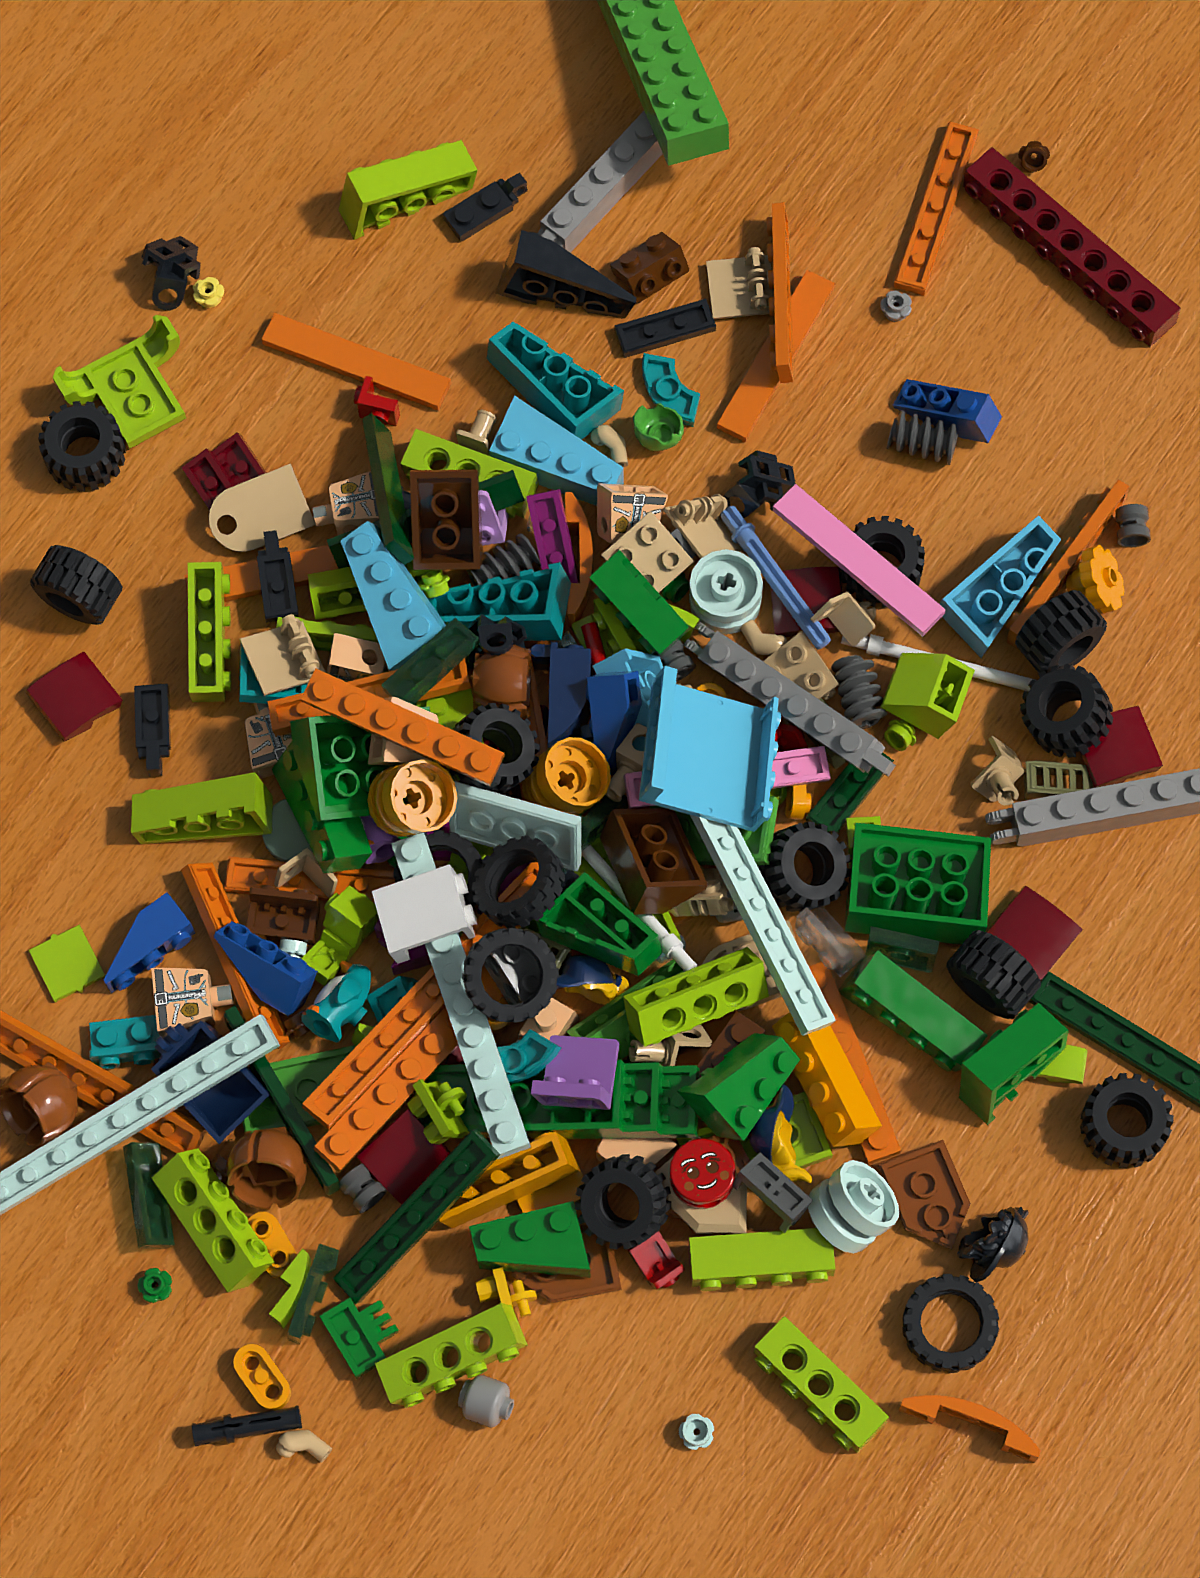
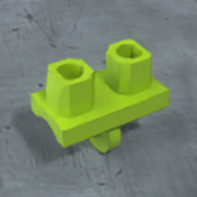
M419 1079L412 1085L416 1093L407 1105L412 1114L417 1118H425L428 1114L433 1121L424 1128L423 1132L429 1143L442 1144L451 1137L463 1138L469 1133L460 1117L464 1113L461 1103L467 1097L462 1087L451 1089L448 1082L442 1084L439 1081L425 1083L423 1079Z

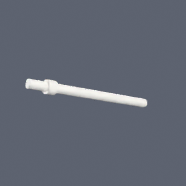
M873 634L870 637L866 636L857 645L853 646L867 650V654L878 657L880 654L899 658L901 653H930L883 641L884 637ZM843 636L841 644L852 646ZM958 660L975 670L974 678L1030 691L1028 684L1032 678Z
M581 834V855L630 909L615 872ZM652 914L636 915L659 935L662 952L667 958H673L684 972L698 966L684 951V945L675 934H669Z

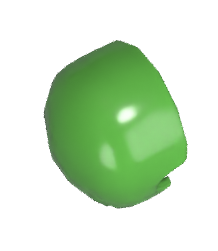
M658 403L651 409H646L642 405L633 416L634 433L637 440L643 447L651 451H663L672 448L683 437V418L675 409L664 407L661 403Z

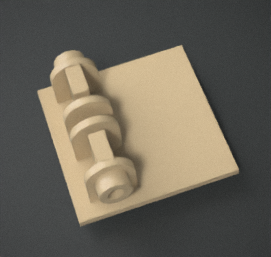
M753 247L748 249V254L743 258L706 261L713 319L770 314L769 297H774V289L770 290L768 283V270H771V263H769L768 255H764L760 248Z
M715 494L711 498L707 496L698 497L692 501L682 500L678 505L664 507L663 510L671 519L672 525L678 528L690 544L692 551L700 558L713 551L725 549L733 551L743 550L738 543H734L731 540L732 533L720 518L721 512L728 506L727 499L722 495Z
M651 511L601 554L607 561L620 550L658 593L694 562Z
M292 614L282 619L283 624L279 628L240 638V643L264 696L309 683L315 668L325 672L303 621L295 618Z
M803 631L763 661L819 700L822 697L825 700L830 699L836 694L834 688L839 683ZM782 717V719L784 720V722H785L786 724H789V723H790L789 721H787L786 719H784V718Z
M699 865L708 883L706 890L668 912L672 913L675 917L698 916L699 914L702 916H707L708 914L726 915L729 911H732L734 907L733 899L728 898V889L717 867L703 868V866Z

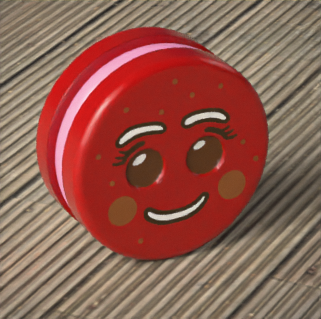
M701 1138L688 1141L678 1148L671 1159L669 1171L670 1184L674 1194L684 1204L697 1209L715 1207L724 1202L733 1190L736 1172L733 1157L722 1144L714 1140Z

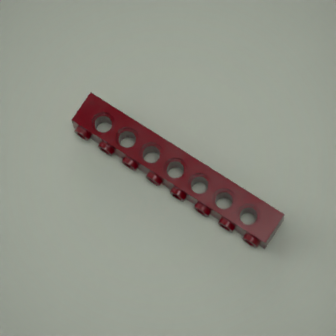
M993 147L966 169L963 187L967 194L988 207L990 214L994 218L1002 219L1010 226L1016 237L1021 240L1025 239L1031 244L1042 259L1053 263L1065 279L1072 280L1081 287L1084 295L1090 300H1096L1103 306L1106 313L1113 320L1124 324L1136 340L1143 341L1151 347L1177 323L1181 308ZM994 186H1000V187H1002L1004 190H996V189H994V188H992V187H994ZM1023 206L1027 208V210H1019L1016 207ZM1047 226L1051 230L1045 231L1040 229L1039 227ZM1063 246H1070V247H1072L1074 250H1073V251H1068V250H1065V249L1062 248V247H1063ZM1093 266L1097 268L1098 271H1090L1086 267ZM1109 287H1119L1122 291H1113ZM1133 307H1141L1146 311L1138 312Z

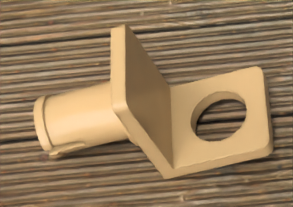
M478 410L469 432L457 430L458 444L490 456V447L487 439L494 423H496V416L488 411Z
M846 592L831 598L810 620L815 623L828 617L852 646H855L875 628L872 620L876 616L875 607L866 609L872 603L863 601L858 604L851 594Z
M639 723L632 728L616 749L617 771L612 776L607 793L605 794L614 802H620L626 793L624 774L642 771L644 751H637L632 746L633 741L637 737H646L647 727Z
M991 736L989 741L997 756L971 782V786L992 802L998 800L1002 805H1011L1014 801L1010 794L1016 800L1019 796L1018 790L1013 783L1025 770L1016 753L997 738Z
M308 848L277 870L274 882L277 888L303 871L330 898L334 894L338 882L334 875L336 872L323 874L314 854Z
M697 1025L689 1031L677 1033L657 1044H650L645 1047L640 1041L632 1040L630 1045L635 1046V1048L629 1047V1059L633 1063L659 1062L662 1066H675L679 1046L710 1047L712 1040L703 1026ZM682 1033H692L699 1038H689Z

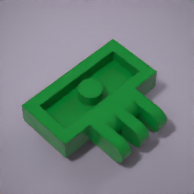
M348 1298L320 1315L322 1322L356 1379L376 1367L375 1363L386 1358L379 1344L399 1332L396 1324L382 1331L381 1327L392 1320L388 1312L376 1319L373 1316L385 1307L381 1300L359 1312L351 1298Z

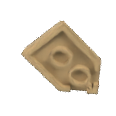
M698 1135V1137L692 1138L691 1140L701 1139V1137ZM672 1157L655 1172L657 1175L663 1173L666 1177L662 1181L663 1187H670L671 1194L666 1197V1200L671 1201V1209L696 1234L746 1233L747 1186L742 1183L738 1190L733 1187L731 1194L721 1204L708 1209H697L680 1201L672 1190L669 1172Z

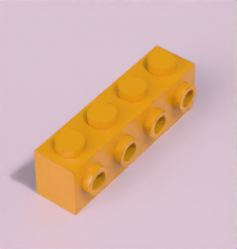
M790 1012L772 1026L776 1036H781L800 1058V1061L793 1069L794 1075L800 1081L808 1097L809 1104L816 1112L824 1128V1133L833 1147L860 1144L882 1127L831 1026L802 1036Z
M556 1131L544 1133L530 1143L531 1148L496 1159L439 1219L440 1222L453 1229L578 1172L579 1170L567 1139Z

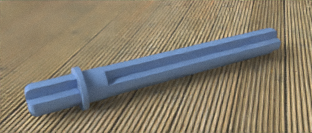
M729 506L722 511L720 516L732 533L731 540L734 543H738L755 562L763 577L816 649H822L831 641L828 633L819 621L813 623L810 620L814 614L763 546L759 537L754 532L755 526L752 523H747L735 506Z

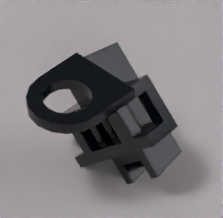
M182 236L168 241L161 238L148 243L141 256L143 258V265L152 264L157 267L152 300L162 310H173L181 305L187 286V276L190 275L194 279H199L201 263L197 261L198 246ZM164 289H172L177 293L176 299L170 303L162 302L158 295Z
M757 450L738 462L739 467L746 469L747 475L737 481L723 497L727 499V508L731 506L730 497H738L742 500L745 508L744 511L739 513L743 518L749 516L764 502H768L770 510L773 511V506L783 497V494L785 495L796 484L793 466L777 462L776 455Z
M481 614L465 628L464 640L473 644L469 648V662L472 664L475 662L476 653L483 654L485 652L490 655H501L508 652L513 645L525 648L524 640L527 639V634L524 626L506 616L496 623Z

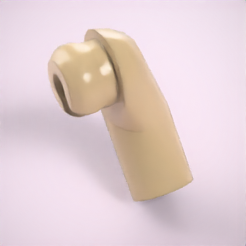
M599 425L598 428L592 430V442L598 446L605 444L610 449L611 460L623 468L628 466L624 438L608 425Z
M754 620L744 623L740 628L756 654L770 656L788 642L783 635L763 634Z
M309 1430L287 1431L279 1437V1442L276 1445L278 1454L284 1458H290L297 1451L306 1450L321 1463L332 1451L329 1445Z

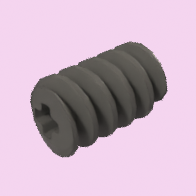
M901 410L894 419L887 449L890 448L893 442H896V450L901 453L905 446L908 445L909 455L914 456L918 449L921 448L923 459H927L933 451L935 462H940L942 457L946 455L947 464L951 465L958 439L956 424L952 423L948 430L944 431L942 420H939L935 427L932 428L930 417H926L920 425L918 424L917 414L914 413L910 420L906 421L905 411Z
M520 533L516 536V544L511 540L504 542L505 551L501 547L496 546L493 548V557L488 552H484L481 569H467L472 584L474 586L485 584L487 579L499 576L502 580L509 578L511 574L514 577L519 576L521 569H533L532 563L534 562L541 567L539 558L530 541Z
M858 655L846 656L836 660L831 666L832 671L836 673L834 677L839 683L838 695L842 697L841 706L846 710L844 717L860 728L866 729L877 724L880 719L887 716L888 712L884 709H876V707L882 704L884 698L881 696L873 697L874 694L881 690L880 685L870 684L878 676L875 672H866L874 667V661L863 660Z

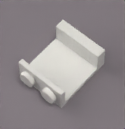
M450 864L372 891L388 952L397 964L410 960L409 949L461 931L469 939L476 937L472 925L477 924V918L472 905H466L463 895L468 893L466 881L463 874H457Z

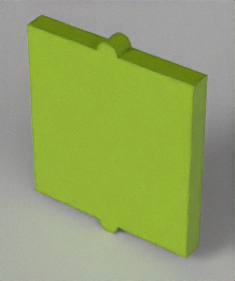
M80 924L59 935L52 934L50 940L29 950L54 1002L77 991L82 993L85 987L105 978V974Z

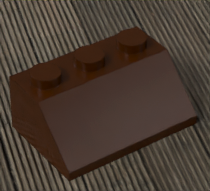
M668 808L612 810L601 832L600 840L634 915L664 914L706 890L708 883L675 810Z
M734 1010L721 1018L712 1019L700 1024L712 1040L711 1046H679L675 1066L697 1065L700 1073H702L707 1068H714L725 1059V1054L753 1033L765 1034L766 1030L737 1010ZM685 1032L683 1034L689 1038H699L692 1033Z

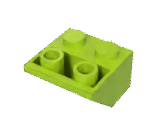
M901 653L881 708L939 739L957 722L975 670L947 654Z

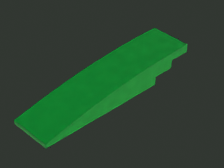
M617 1060L610 1110L542 1105L531 1095L533 1080L544 1081L545 1068L526 1080L510 1084L528 1138H536L544 1133L555 1131L565 1139L698 1137V1114L677 1092L683 1086H690L700 1078V1069L697 1065L662 1066L659 1062L624 1063L622 1060ZM465 1064L440 1065L426 1079L425 1083L439 1081L441 1084L448 1082L451 1089L462 1087L467 1094L466 1099L461 1103L464 1109V1113L460 1115L469 1133L477 1129L484 1137H489ZM429 1114L425 1118H419L425 1126H428L433 1121Z

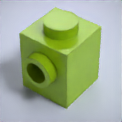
M349 885L340 895L335 893L327 901L324 907L327 912L323 926L355 949L374 931V927L379 919L376 905L366 895L359 893Z

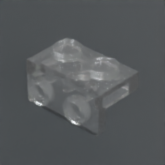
M823 906L816 908L812 912L806 907L797 915L795 931L799 938L806 945H811L819 953L818 956L822 963L829 970H834L840 977L845 975L865 957L864 950L844 931Z

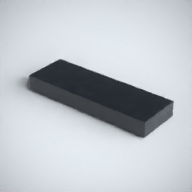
M702 299L614 325V331L623 356L627 358L716 331V324L707 300Z

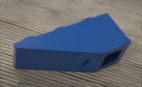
M906 379L893 404L894 408L900 411L903 410L911 416L914 413L917 414L918 419L922 421L926 417H930V422L933 426L939 420H942L944 431H947L950 425L954 423L956 424V434H958V437L989 443L1002 418L989 394Z
M638 671L600 673L587 677L585 693L588 702H590L591 711L589 729L593 736L594 744L606 757L610 766V776L614 775L617 771L616 749L634 727L642 706Z
M168 892L138 913L104 978V982L111 993L117 989L121 991L129 987L135 981L136 975L145 969L151 970V968L158 966L163 961L164 955L173 949L179 950L191 941V936L195 934L191 922Z
M231 921L215 932L214 938L261 1001L287 1016H290L305 1005L318 971L308 966L304 960L292 957L282 951L275 943L253 934L242 924Z

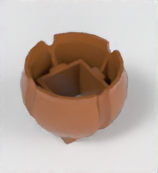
M513 645L508 652L501 655H490L485 652L483 654H475L472 678L473 710L481 705L486 706L488 703H496L497 707L501 704L509 705V711L512 712L514 709H517L521 712V718H528L529 711L527 707H530L531 666H528V662L531 661L530 649Z
M50 1062L45 1065H30L21 1068L9 1075L4 1084L0 1086V1095H2L0 1097V1111L9 1127L17 1136L21 1134L26 1135L24 1139L26 1144L40 1147L67 1132L73 1124L78 1112L77 1085Z
M286 1127L246 1131L245 1136L235 1143L228 1156L226 1165L227 1184L232 1187L233 1196L248 1206L270 1210L271 1205L277 1203L279 1208H283L296 1200L305 1184L307 1176L306 1157L298 1142L288 1134Z

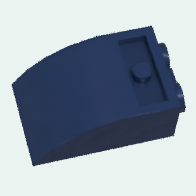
M558 642L532 646V661L535 664H550L548 748L568 737L581 738L580 727L587 725L591 713L590 702H588L585 693L587 677L592 676L591 649H584L580 645H568L564 648H558Z
M204 1021L192 1025L188 1030L181 1023H178L175 1027L169 1026L165 1030L167 1035L165 1037L159 1036L155 1040L157 1043L155 1048L161 1056L158 1059V1063L151 1070L156 1076H159L222 1038V1035L212 1025ZM248 1065L183 1105L216 1142L220 1144L269 1096V1093Z

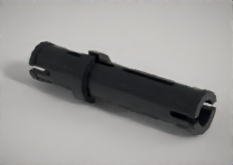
M296 1405L295 1407L232 1417L231 1414L223 1415L221 1420L197 1424L192 1423L194 1445L197 1447L203 1444L226 1440L230 1444L235 1443L237 1438L295 1428L301 1429L299 1405Z

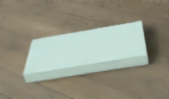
M454 781L457 791V803L455 812L449 820L450 832L457 833L460 837L466 838L469 841L493 848L499 844L502 846L507 844V840L511 838H516L517 840L521 839V836H529L532 840L538 838L553 851L562 862L564 868L578 871L581 865L580 816Z

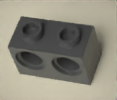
M507 945L498 948L484 962L485 968L509 1005H515L528 999L534 993L539 983V968L536 960L527 950L519 946Z

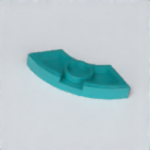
M643 353V382L652 402L655 405L661 403L664 407L675 409L683 418L684 425L694 427L700 393L688 389L680 382L675 371V359Z
M529 1029L521 1040L510 1046L497 1048L507 1078L511 1084L526 1080L542 1071L557 1056L562 1047Z

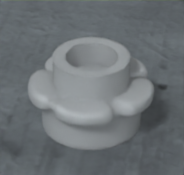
M896 290L890 291L881 300L880 307L888 320L898 322L905 319L911 313L912 308L910 305L912 300L906 293L901 294ZM898 303L899 306L895 307L893 304Z

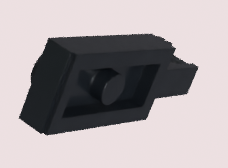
M520 173L506 181L503 178L494 181L445 211L443 219L457 238L463 242L513 211V206L519 202L517 197L528 191L527 181Z
M277 530L263 532L266 550L258 551L257 562L266 623L275 622L278 620V617L284 618L290 614L299 617L290 552H288V547L279 548Z
M168 684L134 686L135 738L139 759H146V770L149 772V777L163 776L162 758L170 757L171 750Z

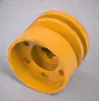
M568 737L556 742L547 751L538 756L539 760L537 765L533 767L534 771L522 781L523 794L527 802L578 816L597 803L607 793L611 781L610 766L605 755L595 744L583 738Z
M423 759L388 767L383 770L370 785L367 801L370 815L379 828L387 834L405 837L438 830L448 823L456 809L457 791L455 782L446 769L436 762ZM407 797L408 802L404 804L403 798Z

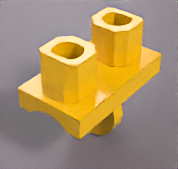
M503 1267L493 1269V1276L486 1277L475 1283L480 1303L499 1299L500 1303L511 1305L512 1308L518 1306L521 1317L531 1315L528 1303L537 1299L536 1291H525L523 1281L517 1280L512 1282L515 1294L510 1295Z

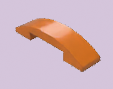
M565 492V513L570 535H579L580 583H571L568 598V627H572L574 622L580 620L590 597L592 580L589 577L593 574V547L589 524L580 503L572 492Z
M924 1395L904 1398L900 1405L899 1412L933 1424L937 1412L940 1411L1005 1436L1001 1447L1002 1451L1034 1463L1039 1458L1041 1450L1023 1430L1004 1416L980 1404L955 1397Z

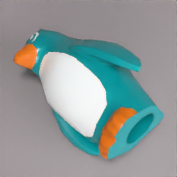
M346 961L340 962L339 965L344 975L330 980L319 992L314 1004L307 1007L302 1013V1022L315 1035L337 1043L342 1038L341 1026L350 1023L355 1027L366 1014L367 1010L362 1006L367 999L371 986V971L367 966L352 964Z

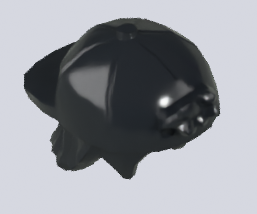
M1010 1207L1000 1210L997 1216H981L983 1228L973 1231L961 1239L957 1254L961 1259L974 1260L970 1270V1277L974 1282H980L987 1278L995 1267H1011L1024 1255L1029 1239L1027 1224L1024 1220L1029 1214L1028 1210H1023L1022 1207Z

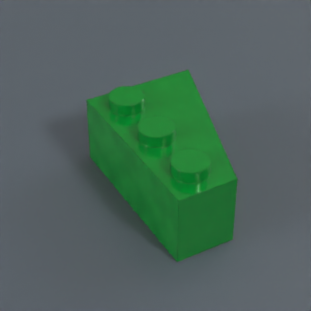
M620 550L589 577L597 585L593 589L594 593L605 605L611 601L620 610L615 616L628 630L634 626L642 636L638 641L650 654L657 651L662 656L691 630L686 622Z
M585 872L554 901L555 905L551 910L547 909L543 913L544 916L536 921L542 937L637 976L663 953L659 935Z
M1039 1003L1029 1011L1027 1009L1021 1011L1013 1020V1024L1004 1031L1002 1029L997 1030L989 1038L985 1046L980 1050L974 1049L965 1056L962 1061L959 1099L989 1125L996 1118L993 1115V1110L1006 1098L1012 1102L1019 1095L1015 1089L1030 1075L1035 1079L1066 1048L1068 1029Z
M753 1033L725 1054V1059L714 1068H707L700 1073L701 1078L690 1086L685 1085L677 1091L716 1136L744 1141L800 1061V1058L781 1036Z
M574 1201L469 1226L479 1269L493 1270L503 1267L504 1271L524 1273V1271L546 1273L548 1275L565 1274L591 1278L590 1266Z

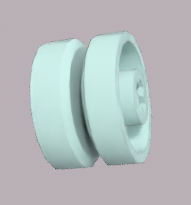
M725 549L713 551L704 556L693 568L690 578L689 603L691 612L700 618L699 622L714 632L719 631L724 635L740 632L741 626L750 620H755L760 612L763 590L760 569L751 558L739 551Z
M851 1160L844 1163L832 1173L830 1178L823 1180L809 1194L813 1201L809 1205L808 1210L813 1223L826 1240L843 1252L855 1254L862 1251L875 1240L876 1236L885 1233L895 1225L899 1218V1205L894 1192L875 1169L863 1162Z

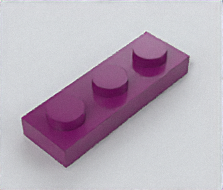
M560 489L526 496L542 570L549 569V564L560 562L570 582L580 583Z

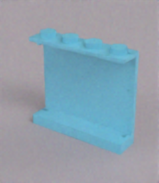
M664 666L652 680L639 801L755 832L764 821L769 820L773 809V803L769 801L776 777L775 772L772 771V765L778 751L775 733L781 720V713L777 712L779 698L773 697L764 708H759L676 684L677 669Z

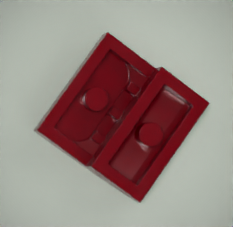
M238 432L213 451L206 448L181 467L209 510L216 497L224 490L267 473L243 436Z
M809 567L782 571L813 614L821 609L831 598L843 594L841 570L839 567ZM771 588L774 633L785 637L797 635L803 630ZM828 617L819 621L828 634L839 632Z
M85 652L57 666L26 690L28 697L64 742L91 729L94 720L120 708L123 701Z
M1139 706L1111 712L1113 722L1111 725H1106L1109 729L1108 735L1099 738L1100 745L1097 747L1092 745L1088 748V753L1084 755L1081 753L1094 788L1123 783L1129 777L1156 772L1163 766Z
M1023 886L986 932L997 936L1017 950L1031 964L1041 981L1083 929L1051 902L1029 887Z
M410 1109L406 1110L357 1156L401 1205L451 1153L444 1143H429L423 1133L426 1126L419 1118L412 1114Z

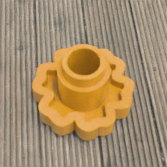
M1101 545L1087 548L1085 551H1082L1083 562L1079 563V569L1074 570L1066 578L1067 591L1076 590L1082 592L1096 610L1100 609L1103 614L1116 611L1122 606L1121 596H1124L1123 577L1117 571V561L1112 556L1110 550H1104Z

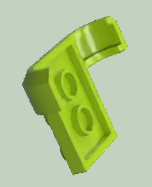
M153 316V325L143 336L76 371L66 372L59 366L53 375V380L67 403L73 405V402L80 401L81 405H83L87 401L93 402L100 399L107 413H111L115 417L122 437L129 449L186 419L185 412L157 368L168 361L180 345L178 333L168 317Z

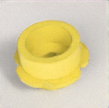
M207 277L204 280L200 279L193 286L195 291L193 293L194 300L205 308L217 306L224 295L223 285L219 284V281L213 277ZM207 289L211 290L210 293H205Z

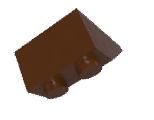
M410 470L413 570L481 569L483 541L478 470Z

